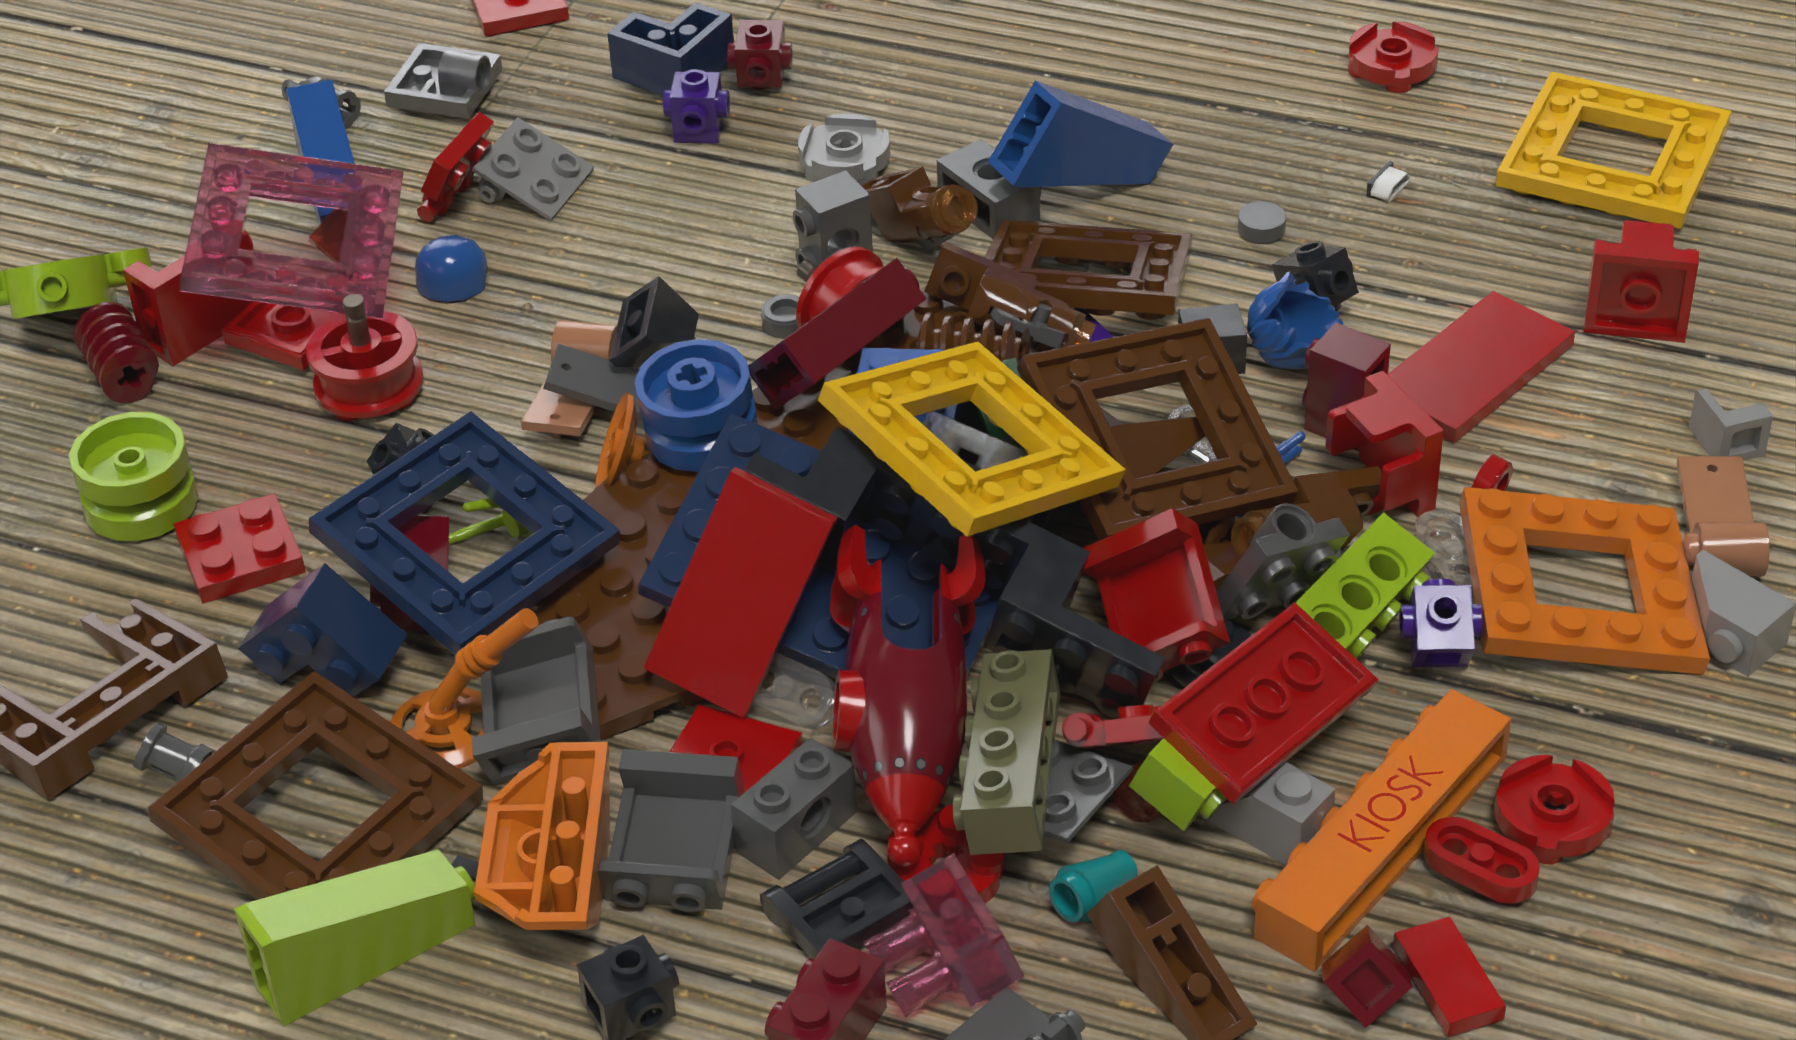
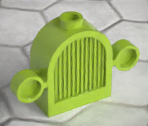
M148 247L0 271V306L10 305L12 318L16 319L95 306L102 302H118L115 287L127 285L123 269L137 261L151 267Z

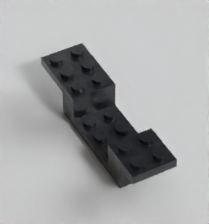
M838 426L834 429L806 477L757 453H754L744 469L745 472L838 517L815 567L823 566L835 572L843 533L854 525L861 528L865 521L872 524L885 537L894 540L902 539L922 549L935 562L952 564L954 566L957 564L959 537L964 534L954 528L948 519L923 496L917 494L910 484L886 462L877 458L863 441L856 435ZM1025 519L1010 522L973 535L979 541L984 557L986 579L984 586L991 589L1004 590L999 598L984 648L993 653L1009 650L1019 652L1052 649L1060 691L1065 693L1074 692L1094 702L1101 712L1110 717L1119 718L1118 708L1145 705L1165 657L1069 610L1087 563L1089 551Z

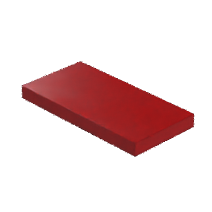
M1492 291L1389 372L1388 376L1444 430L1443 437L1455 443L1574 345L1575 331Z
M734 467L728 475L643 668L744 718L749 713L838 517Z
M1294 602L1154 711L1148 724L1234 805L1366 696L1379 679Z

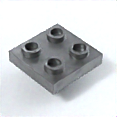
M419 43L385 89L386 107L406 109L410 112L446 115L450 118L469 119L503 70L501 55Z
M1280 504L1276 506L1252 538L1249 548L1216 592L1224 620L1242 616L1243 619H1251L1266 609L1280 605L1288 608L1294 602L1296 603L1312 586L1319 575L1337 561L1336 553L1350 536V533L1339 517L1316 523L1299 506L1293 504Z

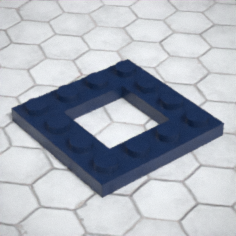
M472 411L309 517L310 534L454 655L477 636H488L524 608L530 609L619 545L620 541L619 528ZM469 481L532 532L533 535L462 583L397 528Z

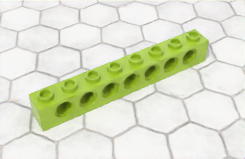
M1383 512L1302 595L1296 604L1358 660L1376 637V634L1371 630L1376 626L1382 632L1385 631L1400 612V605L1402 604L1398 601L1403 597L1409 602L1414 586H1421L1423 582L1430 579L1423 571L1435 552ZM1164 738L1147 755L1129 784L1130 788L1183 831L1199 814L1209 820L1227 799Z

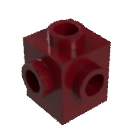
M784 20L739 21L736 42H729L727 54L728 68L736 69L737 87H752L758 90L771 87L782 88L784 70H791L793 62L792 43L785 42Z

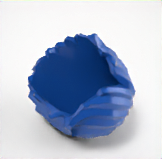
M1287 272L1280 281L1270 285L1256 296L1249 308L1247 332L1252 339L1251 347L1259 351L1260 356L1266 363L1280 369L1307 368L1305 366V356L1312 341L1316 338L1321 339L1335 323L1341 325L1344 323L1342 319H1338L1339 311H1335L1328 297H1320L1309 290L1310 285L1307 282L1296 285L1294 276L1290 272Z

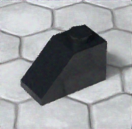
M660 276L656 277L623 300L609 361L615 367H641L655 352L677 342L695 340L699 314Z

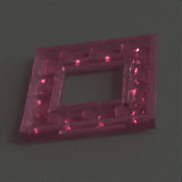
M208 143L181 273L180 291L344 314L343 299L348 295L357 294L363 297L366 317L383 319L404 171ZM250 197L348 210L340 263L241 250Z

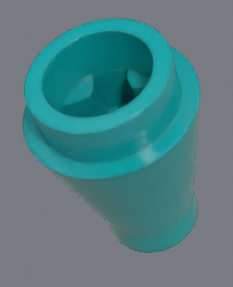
M1116 850L1106 856L1064 866L1058 870L1056 878L1049 885V896L1052 905L1058 914L1069 922H1077L1079 920L1084 922L1091 921L1087 915L1091 908L1108 892L1138 876L1136 863L1127 852Z

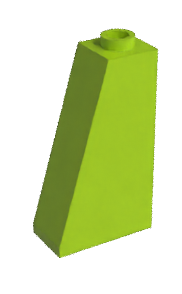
M439 849L251 901L234 909L255 988L283 1027L476 925L471 902L475 898V885L465 868L461 865L454 868Z

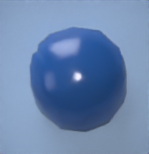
M458 235L438 237L429 241L418 253L415 260L416 287L418 292L425 297L444 302L466 300L481 293L485 288V276L488 272L486 253L474 240Z

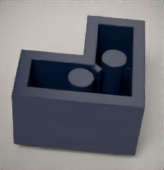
M696 2L670 24L633 12L607 33L612 78L660 95H664V90H671L675 72H686L694 69L704 72H721L728 66L729 42H734L732 14Z
M324 563L266 606L238 647V650L253 661L254 665L261 672L269 675L279 684L308 664L321 676L354 697L381 678L408 634Z

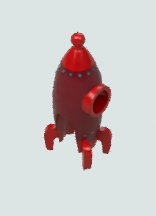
M854 525L842 535L830 600L831 617L844 631L849 633L846 670H838L835 685L832 727L833 750L851 753L852 762L868 800L879 818L895 833V836L891 838L887 846L889 858L896 865L905 867L913 865L921 857L922 845L915 836V833L931 818L943 799L959 764L960 755H962L967 716V672L963 635L970 632L975 624L974 600L980 596L986 580L984 557L979 541L973 535L959 537L957 564L954 571L951 573L943 564L940 565L939 589L934 592L932 603L931 647L927 649L901 648L892 644L884 637L882 630L881 560L869 566L866 557L865 530Z

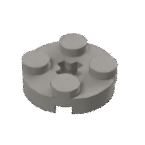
M842 113L825 117V125L819 126L814 130L812 122L801 131L798 138L799 161L805 169V177L811 182H816L846 170L860 185L872 178L878 177L877 172L887 165L891 155L889 132L886 128H884L883 132L877 129L876 120L860 114Z

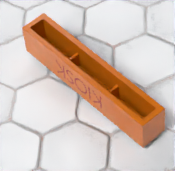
M1450 689L1436 706L1428 705L1420 714L1415 728L1405 739L1398 738L1392 743L1382 764L1373 773L1366 772L1361 776L1353 790L1352 796L1342 807L1335 806L1326 814L1320 830L1308 843L1301 842L1294 848L1289 856L1286 867L1275 879L1267 878L1259 886L1252 901V909L1255 911L1254 939L1309 970L1316 972L1424 851L1425 836L1429 826L1441 818L1454 817L1506 759L1512 718L1453 689Z

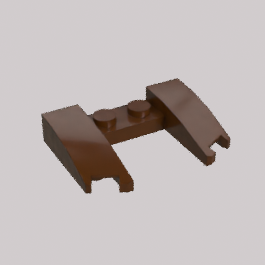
M138 598L130 600L134 614L124 617L120 623L112 626L99 620L97 612L85 615L80 619L84 631L124 665L50 715L0 684V764L49 801L95 769L88 751L97 745L107 742L116 732L142 714L155 709L167 697L172 698L185 707L228 678L216 642Z

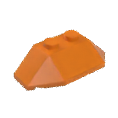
M608 742L549 743L538 754L537 761L520 771L488 802L474 888L475 900L525 930H584L600 922L603 890L598 876L600 861L607 860L610 837Z

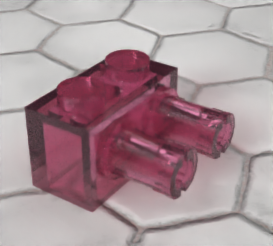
M954 853L901 883L913 908L908 910L910 916L882 933H878L863 941L871 955L884 959L885 974L929 948L934 956L919 966L886 982L905 1017L910 1016L915 1011L921 1009L922 1006L952 990L956 994L962 991L969 1005L973 1007L1025 977L1002 931Z

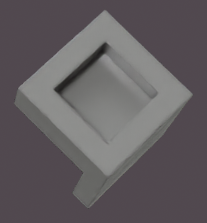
M1705 388L1695 391L1689 429L1710 456H1742L1744 461L1766 455L1773 415L1764 403L1725 412L1709 390Z

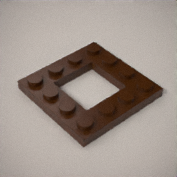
M1001 220L984 258L1038 280L1035 290L1057 298L1068 304L1071 308H1084L1087 313L1096 316H1108L1116 311L1135 312L1139 318L1157 320L1164 318L1166 315H1174L1191 254L1192 233ZM1042 256L1054 257L1055 261L1063 264L1081 263L1083 259L1101 260L1103 265L1114 268H1123L1134 263L1130 276L1037 269Z
M1210 318L1021 357L1017 366L1021 379L1126 469L1119 487L1079 500L1098 541L1171 508L1199 525L1255 512L1259 509H1268L1284 502L1289 504L1292 503L1299 492ZM1179 382L1218 460L1134 479L1096 399Z
M313 671L148 806L150 822L255 898L262 899L422 854L483 800V785ZM316 747L391 797L318 862L243 809Z

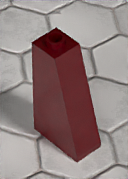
M895 258L749 364L748 368L751 378L775 410L814 385L924 302L927 298L920 290L916 276L909 269L905 268L898 258Z

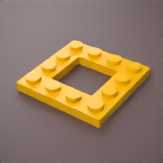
M1551 71L1497 170L1495 186L1511 189L1520 194H1532L1558 200L1567 205H1580L1605 211L1614 216L1623 215L1652 223L1671 224L1674 228L1682 229L1729 128L1732 111ZM1580 121L1594 123L1606 129L1616 128L1639 133L1651 139L1661 138L1667 140L1650 177L1562 156Z
M979 342L824 382L818 401L837 418L841 425L852 431L873 451L877 458L886 462L910 484L917 494L923 496L948 519L954 528L960 530L967 537L1117 488L1126 471L1124 467ZM971 401L988 416L995 426L1002 428L1025 449L1028 456L975 472L914 416Z

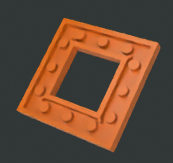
M1463 488L1459 506L1475 604H1480L1482 608L1483 627L1480 638L1483 653L1704 675L1710 661V656L1675 508L1610 502L1601 499L1590 500L1560 497L1550 494L1510 492L1498 489ZM1526 545L1624 555L1637 613L1537 604Z

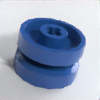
M695 339L667 346L655 352L641 365L635 378L636 395L643 418L648 449L659 462L676 470L700 471L730 413L758 424L747 360L736 348L720 341Z

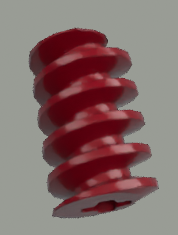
M102 302L88 309L73 328V339L78 349L82 352L90 370L94 373L97 382L101 385L102 391L110 400L119 403H134L144 399L152 390L159 362L157 355L152 351L151 345L145 339L131 312L123 304L117 302Z

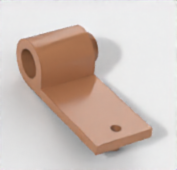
M559 320L552 335L551 363L558 343L609 360L617 325ZM543 384L521 420L522 430L551 433L552 438L555 439L560 438L562 435L581 436L597 406L543 389Z
M1678 456L1677 469L1688 532L1684 535L1683 546L1688 566H1693L1694 569L1696 555L1705 550L1750 577L1765 576L1769 564V534L1764 522H1754L1742 456Z

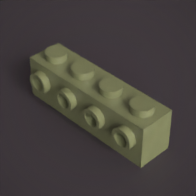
M1052 649L1019 652L1009 650L1000 653L983 654L980 677L972 678L971 700L975 714L966 716L965 737L969 754L960 755L959 776L963 794L954 795L953 799L955 828L957 831L965 830L970 855L1042 851L1060 700V689Z

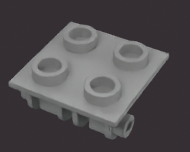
M517 117L473 167L472 171L481 176L478 194L483 201L487 203L500 201L508 193L551 221L589 176L595 166Z

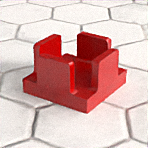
M1626 220L1622 226L1621 243H1608L1605 240L1595 239L1589 275L1584 333L1685 343L1699 265V251L1686 248V250L1674 248V226L1671 224Z
M1384 371L1365 377L1364 395L1361 399L1335 408L1328 413L1325 449L1332 456L1359 446L1358 457L1366 464L1367 467L1365 468L1379 466L1381 470L1379 495L1373 500L1374 505L1365 513L1366 515H1372L1382 510L1388 511L1403 504L1417 518L1435 511L1444 430Z

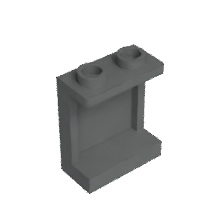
M574 617L553 619L538 625L537 628L502 653L499 664L481 676L484 734L472 737L473 757L494 785L510 782L520 771L537 761L538 754L549 743L601 742L593 646Z
M623 749L619 772L624 788L608 861H600L598 876L605 900L614 901L626 907L655 904L674 906L679 910L687 912H697L704 908L722 910L735 843L731 804L744 794V784L738 757Z

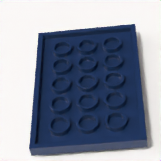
M730 413L641 578L638 586V595L670 608L728 475L734 467L744 471L754 453H757L806 477L821 451ZM865 521L861 528L865 530L867 562L870 566L881 560L882 630L884 637L892 644L901 648H930L933 595L939 589V569L941 564L930 559L922 549L902 539L894 540L885 537L872 524ZM943 564L951 573L956 567L952 564ZM823 566L815 567L776 653L836 679L838 670H846L849 633L844 631L834 621L830 613L831 590L836 571L833 572ZM984 586L980 596L974 600L975 624L970 632L963 635L967 677L991 627L999 598L1004 591L1002 589H991Z

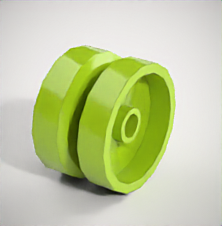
M127 412L109 416L89 426L75 439L69 452L71 470L76 487L79 490L86 522L99 535L115 541H141L158 537L173 530V523L186 520L194 511L199 498L182 429L171 418L153 412Z

